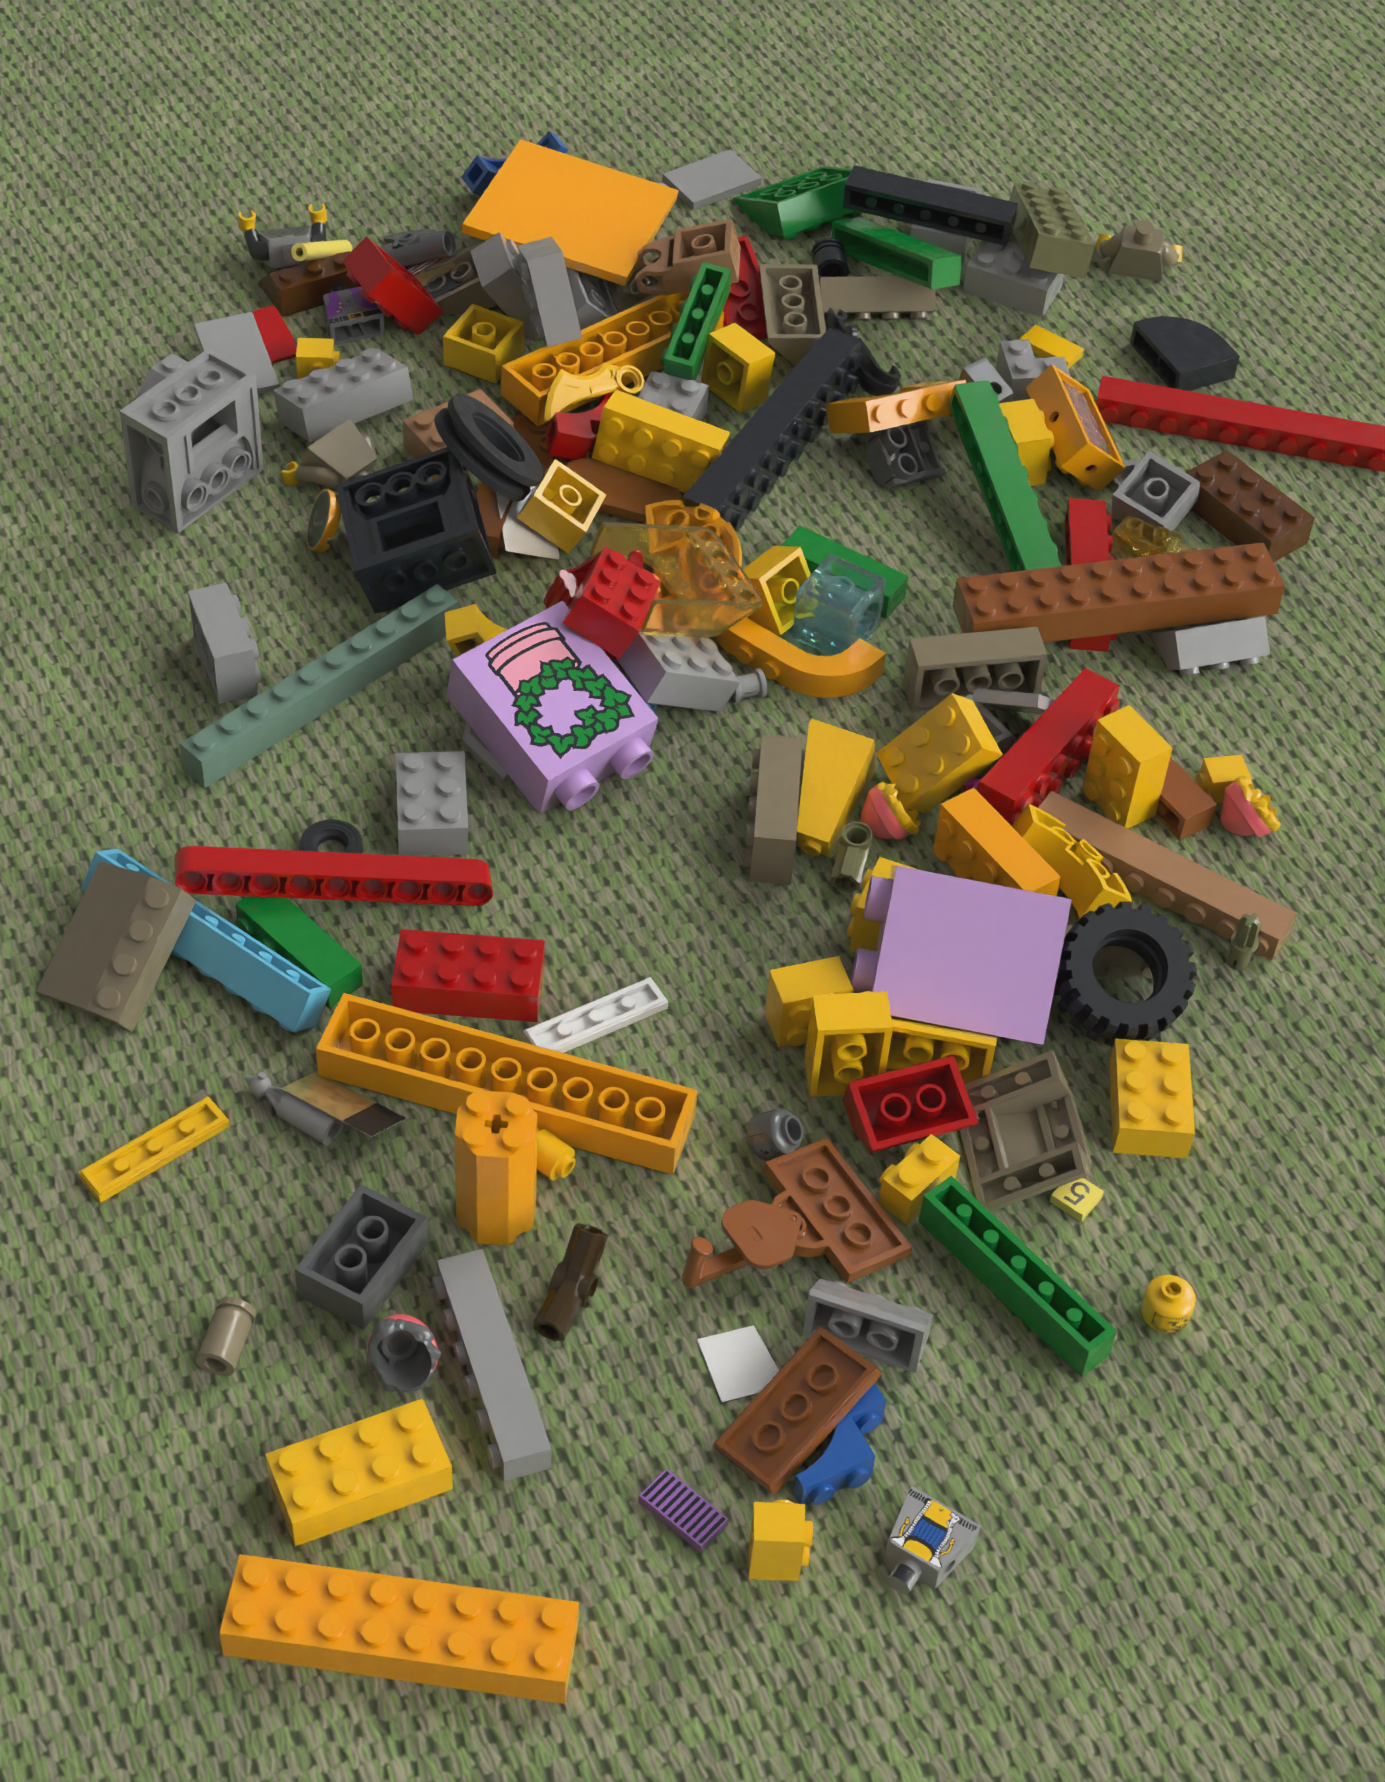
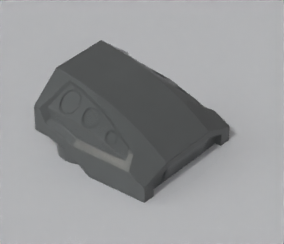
M926 420L866 434L865 456L875 482L890 490L897 486L911 482L931 480L946 474L945 468H942L926 428Z

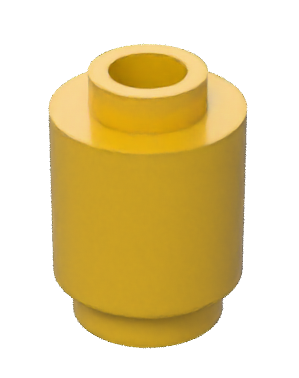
M537 1128V1170L553 1181L559 1177H567L576 1163L574 1159L575 1150L546 1129L539 1130Z

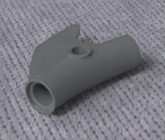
M420 229L386 235L383 239L388 244L380 246L403 267H413L426 261L451 257L456 251L455 238L449 230Z

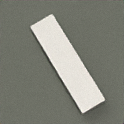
M649 977L523 1031V1037L528 1044L565 1053L668 1009V1001L652 978Z

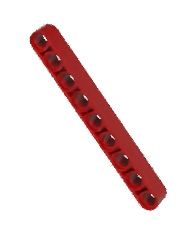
M185 846L180 848L174 856L175 885L188 894L481 906L488 903L493 897L490 867L486 862L479 859Z

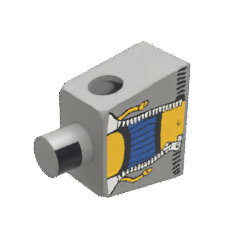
M911 1486L886 1547L884 1559L895 1566L888 1577V1583L896 1591L903 1594H908L917 1580L936 1589L975 1547L981 1525Z

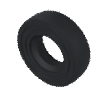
M328 819L316 822L304 831L300 840V851L319 852L318 847L322 842L338 840L345 846L341 853L363 854V841L359 831L350 823L342 820Z

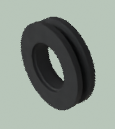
M457 393L448 401V408H443L436 414L434 418L435 427L449 450L475 477L495 492L511 500L522 501L530 493V486H536L543 480V467L527 442L500 415L479 400L466 394Z

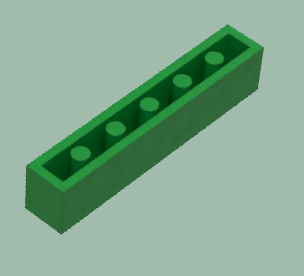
M948 1177L923 1195L919 1222L1076 1373L1083 1377L1110 1355L1117 1330L954 1177Z

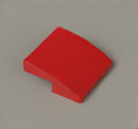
M272 305L252 311L271 363L274 364L296 357V343L276 307Z

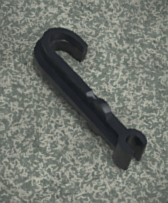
M832 308L828 309L824 318L826 331L828 328L855 338L858 335L855 326H846L845 322L848 316L843 310L840 309L838 314H835ZM857 338L861 340L859 353H862V360L857 369L860 386L873 396L893 394L899 386L901 373L893 365L889 372L884 371L878 365L862 339Z

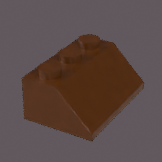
M350 251L337 253L319 260H312L291 268H284L280 271L269 273L259 281L260 286L282 317L323 306V296L329 293L330 289L335 285H344L346 289L358 287L346 275L349 270L342 262Z

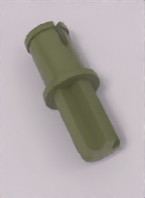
M1255 913L1252 915L1244 914L1241 917L1238 929L1232 934L1230 939L1232 948L1227 958V963L1232 968L1236 960L1237 963L1234 970H1246L1250 965L1252 953L1259 946L1257 937L1261 922L1258 921L1259 916Z

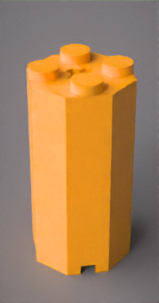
M474 1092L467 1097L466 1103L457 1110L454 1134L457 1224L463 1230L465 1228L477 1244L509 1246L517 1240V1236L524 1231L526 1234L534 1228L537 1113L530 1107L529 1100L525 1096L511 1092Z

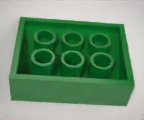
M822 166L733 198V201L766 233L780 236L781 240L794 238L797 236V232L802 230L813 231L819 229L820 224L824 222L832 223V221L842 220V216L848 213L850 215L862 213L842 208L845 183L852 169Z

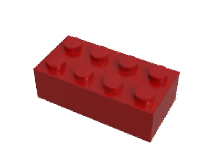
M401 929L391 985L392 1006L415 1013L538 1022L545 967V940Z

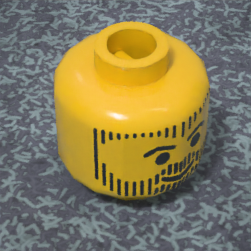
M1167 1274L1154 1278L1146 1287L1142 1299L1141 1313L1143 1319L1151 1328L1158 1332L1175 1333L1184 1329L1189 1323L1195 1308L1196 1296L1194 1290L1186 1280L1179 1276Z

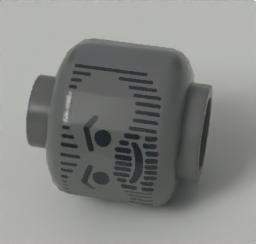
M784 1108L758 1113L749 1121L746 1141L749 1148L758 1158L769 1161L799 1149L804 1136L803 1126L797 1116Z

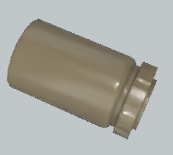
M224 1297L219 1300L196 1356V1363L201 1369L208 1373L225 1377L234 1373L257 1315L256 1310L251 1304L235 1297Z

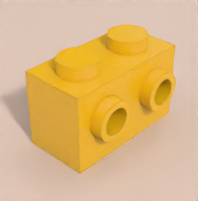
M932 1134L921 1144L918 1142L914 1143L897 1166L892 1164L883 1172L880 1178L881 1189L878 1203L908 1225L920 1214L923 1195L950 1176L956 1179L960 1155Z
M789 1500L754 1502L749 1536L748 1579L799 1581L801 1566H809V1552L813 1541V1521L805 1520V1504H794Z

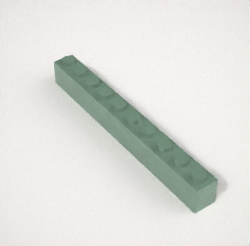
M438 584L181 742L183 770L202 787L210 786L445 637V612L459 609V600Z

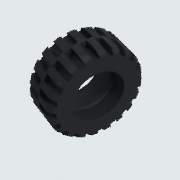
M1121 901L1115 908L1110 903L1101 905L1095 912L1089 911L1084 914L1064 937L1053 995H1060L1061 997L1057 1004L1061 1013L1069 1012L1073 1017L1069 1023L1076 1030L1080 1025L1088 1030L1086 1037L1094 1041L1099 1036L1104 1037L1105 1045L1114 1046L1115 1038L1150 1041L1156 1038L1162 1031H1165L1184 1012L1189 1004L1188 999L1194 993L1196 984L1191 980L1197 975L1196 963L1189 962V958L1194 954L1191 944H1183L1181 938L1184 932L1180 927L1176 926L1173 929L1166 922L1170 918L1162 912L1158 916L1151 914L1152 908L1150 906L1140 904L1137 909H1133L1131 902ZM1107 946H1120L1128 948L1141 956L1150 968L1153 977V992L1150 997L1144 1002L1126 1003L1109 996L1099 986L1093 972V957L1099 949Z

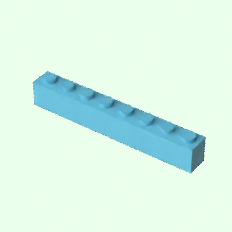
M111 849L95 851L81 889L86 891L100 861L149 875L166 883L169 882L121 850ZM195 900L196 902L171 953L197 966V970L201 974L215 978L224 984V988L228 992L241 996L252 1003L251 1006L256 1011L268 1014L279 1021L278 1024L283 1029L290 1032H298L316 1027L331 989Z

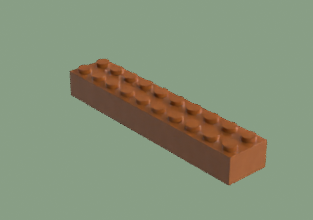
M1263 542L957 578L952 607L962 633L1038 627L1042 641L1052 642L1278 614L1285 585Z

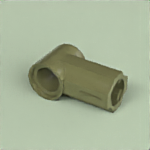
M851 822L842 829L841 843L830 879V885L834 886L838 891L852 893L853 891L860 890L865 867L870 858L872 830L867 824Z

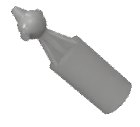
M260 1072L256 1076L247 1074L244 1077L245 1081L249 1084L251 1093L255 1095L256 1099H262V1097L266 1096L276 1110L278 1117L323 1145L328 1146L341 1133L344 1122L282 1090L281 1087L272 1086L271 1080L264 1072Z

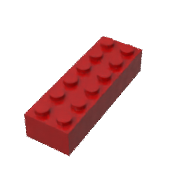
M1085 668L980 780L978 792L1011 826L1028 803L1038 808L1051 791L1059 794L1063 782L1067 778L1072 779L1078 772L1081 762L1084 759H1089L1097 720L1117 711L1120 701L1117 700L1120 685Z

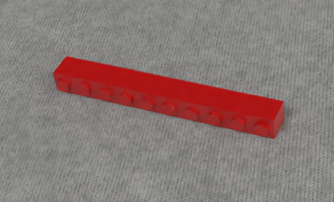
M1108 376L1101 377L1096 405L1103 420L1107 423H1117L1196 439L1211 440L1224 444H1233L1282 453L1284 455L1305 457L1385 472V426Z

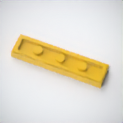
M207 1096L78 1172L79 1178L99 1203H102L230 1127L229 1119Z

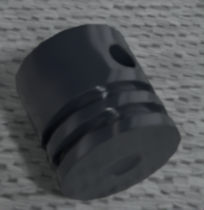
M823 238L817 241L811 250L813 265H817L819 278L847 277L849 269L842 242L835 238Z

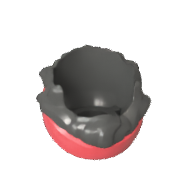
M395 1314L379 1320L373 1328L367 1344V1369L374 1371L378 1380L383 1383L385 1391L410 1393L424 1388L430 1381L438 1359L441 1356V1351L437 1349L433 1333L423 1322L410 1315Z

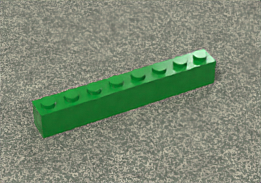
M989 380L955 384L948 401V406L1011 571L1061 566L1057 545L1050 538L1047 520L1041 515L1038 507L1037 494L1031 489L1028 481V471L1025 466H1022L1018 456L1017 443L1012 440L1008 420L1002 415L999 407L998 394L993 391Z

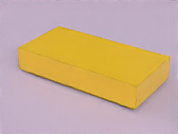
M1036 324L1020 338V340H1029L1033 353L1042 358L1064 357L1068 369L1083 356L1084 348Z

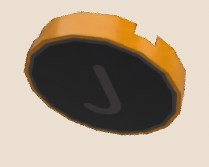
M323 489L317 496L311 509L306 534L308 549L312 551L325 552L330 547V545L326 544L328 538L333 539L336 536L341 518V507L339 501H336L339 498L338 493L335 491Z

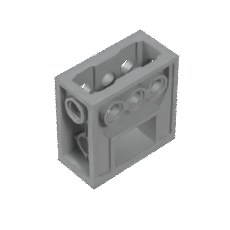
M210 348L203 351L119 411L132 507L176 533H180L264 470L256 374Z

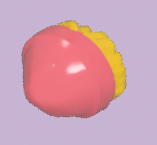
M1239 776L1235 782L1225 788L1220 821L1227 831L1239 836H1257L1260 838L1270 834L1272 831L1278 830L1281 825L1278 817H1276V807H1270L1271 797L1269 795H1261L1260 789H1254L1250 778Z
M878 783L868 791L864 801L860 822L867 824L871 828L872 836L875 838L901 840L910 834H918V827L921 825V821L916 819L919 813L916 809L908 810L904 807L898 796V790L894 788L896 786L895 783Z

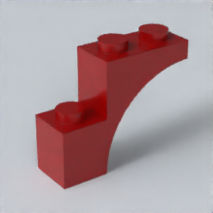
M614 392L601 395L596 408L590 411L572 414L555 412L545 434L548 455L571 460L585 458L588 450L591 451L595 445L603 408Z

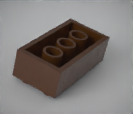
M1228 450L1185 472L1200 481L1198 501L1191 510L1236 546L1264 542L1274 563L1308 543L1315 517Z

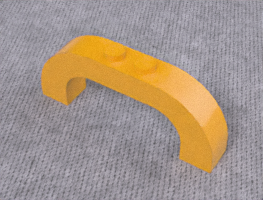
M736 586L727 604L714 620L709 623L715 640L742 664H748L755 669L760 668L767 679L775 680L785 687L805 695L815 697L851 695L869 687L883 675L886 653L861 638L842 653L832 656H817L799 649L753 622L741 612L744 607Z

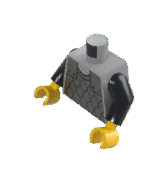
M322 203L320 211H313L312 204L309 205L308 209L312 226L260 231L255 229L256 214L253 210H250V218L242 217L241 212H239L238 228L244 232V238L251 257L262 261L271 268L298 266L312 261H296L291 255V249L297 243L326 241V225L324 223L327 221L325 204Z

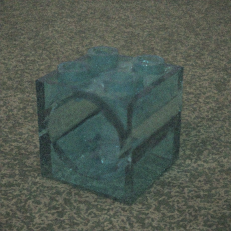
M829 554L797 590L792 638L831 656L842 653L859 638L867 642L880 626L886 579Z

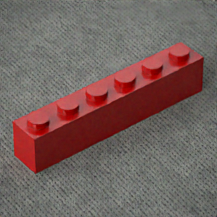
M1068 499L1064 519L1066 566L1114 560L1113 556H1109L1112 550L1113 536L1108 535L1107 532H1110L1112 517L1111 514H1106V501ZM1117 634L1069 639V649L1108 652L1110 641H1115Z

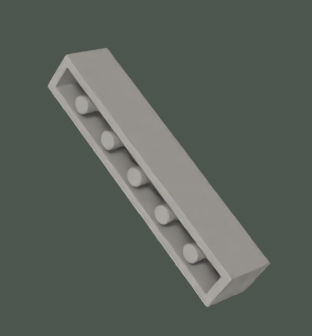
M483 1249L437 1260V1276L432 1277L433 1290L437 1301L444 1299L447 1309L442 1310L444 1324L448 1333L455 1332L458 1341L453 1343L458 1366L466 1365L469 1374L464 1376L465 1387L469 1399H477L480 1408L475 1410L479 1431L481 1434L488 1433L491 1444L487 1445V1454L492 1469H500L503 1481L550 1469L552 1449Z

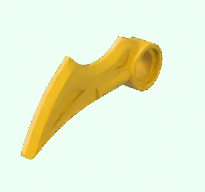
M605 363L597 372L588 376L572 375L561 369L547 395L544 421L546 423L549 422L555 412H562L571 405L586 399L612 393L615 390L636 396L644 386L643 374L639 369L631 365L617 367ZM621 376L630 377L634 382V388H626L622 384Z

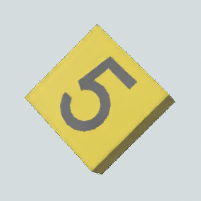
M1081 1178L1059 1186L1052 1193L1050 1202L1082 1222L1102 1199L1104 1191L1086 1179Z

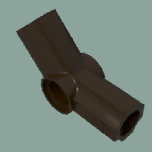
M580 1223L574 1225L563 1261L558 1264L551 1278L549 1294L533 1321V1329L538 1331L541 1336L555 1342L558 1340L564 1341L581 1308L588 1307L589 1302L586 1301L589 1296L593 1297L599 1280L596 1272L608 1238V1234L603 1232L602 1229Z

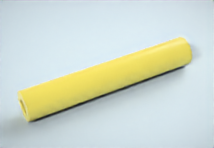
M348 240L297 243L293 245L291 255L296 261L319 260L337 253L351 252L352 245Z

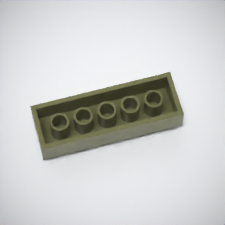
M1023 182L1022 185L1014 183L1009 200L1018 203L1013 233L1029 268L1085 279L1095 244L1068 194H1065L1066 191L1056 187H1050L1049 190L1041 189L1032 182Z

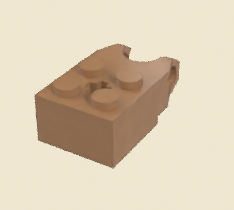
M728 219L677 229L674 236L661 238L642 247L638 251L637 256L643 269L635 275L639 292L652 295H671L689 292L692 278L694 275L697 276L702 262L731 269V284L739 282L741 247L733 220ZM654 252L660 256V259L655 263H650L645 260L644 255ZM645 276L658 277V283L654 286H647L641 280Z

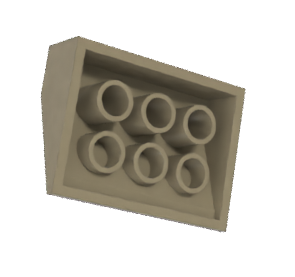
M100 861L36 992L132 1032L196 901L179 887L149 875Z

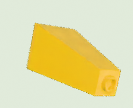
M811 718L808 726L797 821V846H800L805 853L812 856L822 854L829 857L842 834V829L847 825L875 773V740Z

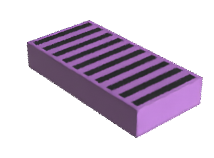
M668 1469L664 1470L639 1495L640 1504L700 1553L728 1526L729 1519Z

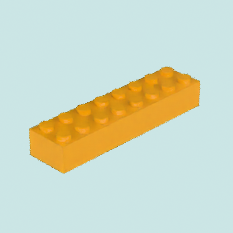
M690 292L658 295L582 329V338L551 347L544 346L502 365L501 395L539 426L546 423L544 421V409L547 395L561 369L572 375L588 376L597 372L604 363L617 367L631 365L639 369L643 377H645L651 371L656 372L664 368L660 364L662 353L665 347L668 348L670 345L672 328L675 323L678 324L684 299H688ZM723 311L721 313L715 331L723 328ZM621 376L624 386L633 382L630 377ZM600 396L578 402L566 408L560 413H567L569 411H572L584 404H587L597 398H600Z
M239 1554L219 1634L222 1652L225 1656L565 1704L578 1629L579 1602Z

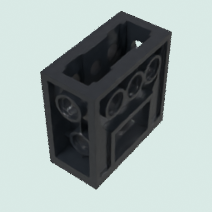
M448 447L336 485L354 573L374 613H383L400 607L436 584L447 591L497 574L475 487L467 468L454 456ZM440 475L437 480L426 482L429 477ZM408 488L407 490L398 493L401 489ZM380 496L376 501L366 503L369 498Z

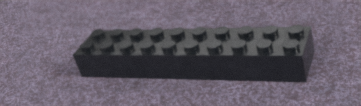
M828 328L685 493L682 500L684 506L698 507L700 503L708 505L717 510L720 517L727 523L730 522L734 530H740L747 514L750 511H756L762 496L771 493L775 481L779 476L784 477L793 459L798 460L803 453L804 446L808 442L812 443L815 440L819 428L828 425L826 404L845 400L849 393L853 394L859 384L857 369L862 360V353H859L861 340Z

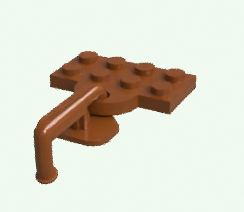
M827 1137L794 1150L792 1153L784 1154L765 1162L763 1173L778 1191L779 1195L774 1198L772 1204L757 1200H747L728 1208L723 1213L721 1226L734 1244V1248L706 1259V1256H709L713 1251L711 1243L702 1237L693 1238L685 1263L682 1282L687 1288H693L749 1264L758 1269H769L789 1261L793 1255L808 1258L826 1255L844 1281L849 1283L909 1257L913 1247Z

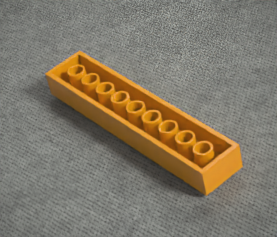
M343 993L316 1047L318 1076L457 1114L458 1108L465 1104L467 1097L474 1092L496 1091L516 1093L517 1095L525 1096L529 1100L530 1107L537 1113V1128L539 1130L546 1129L569 1146L671 1175L674 1174L695 1118L697 1090L346 993Z

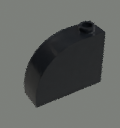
M1169 316L1146 318L1135 321L1133 325L1130 344L1169 388L1192 391L1235 378L1240 356L1211 328L1196 321Z

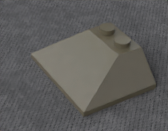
M1052 1050L964 1084L979 1123L977 1126L961 1129L960 1133L976 1199L990 1212L1088 1176L1092 1161L1076 1102Z

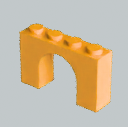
M966 380L924 382L901 387V393L876 397L850 398L827 403L826 410L830 434L874 432L950 415L952 413L948 406V401L954 385L966 383Z

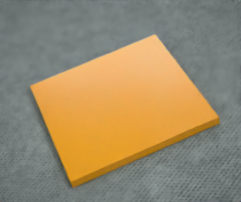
M520 139L463 222L461 233L486 241L500 232L507 241L512 239L517 246L552 237L563 252L567 268L626 286L640 262L637 256L638 251L652 242L677 200L679 190Z

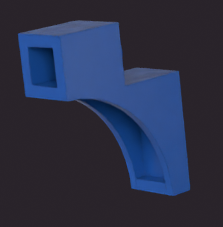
M550 131L536 143L566 154L568 151L559 137ZM477 155L461 178L472 193L481 197L507 158L488 159Z
M875 1383L834 1428L833 1439L824 1454L812 1466L796 1475L793 1495L799 1504L807 1505L812 1502L815 1505L823 1504L831 1499L836 1491L846 1486H849L851 1489L860 1487L870 1479L876 1456L862 1433H868L879 1426L883 1420L886 1400Z

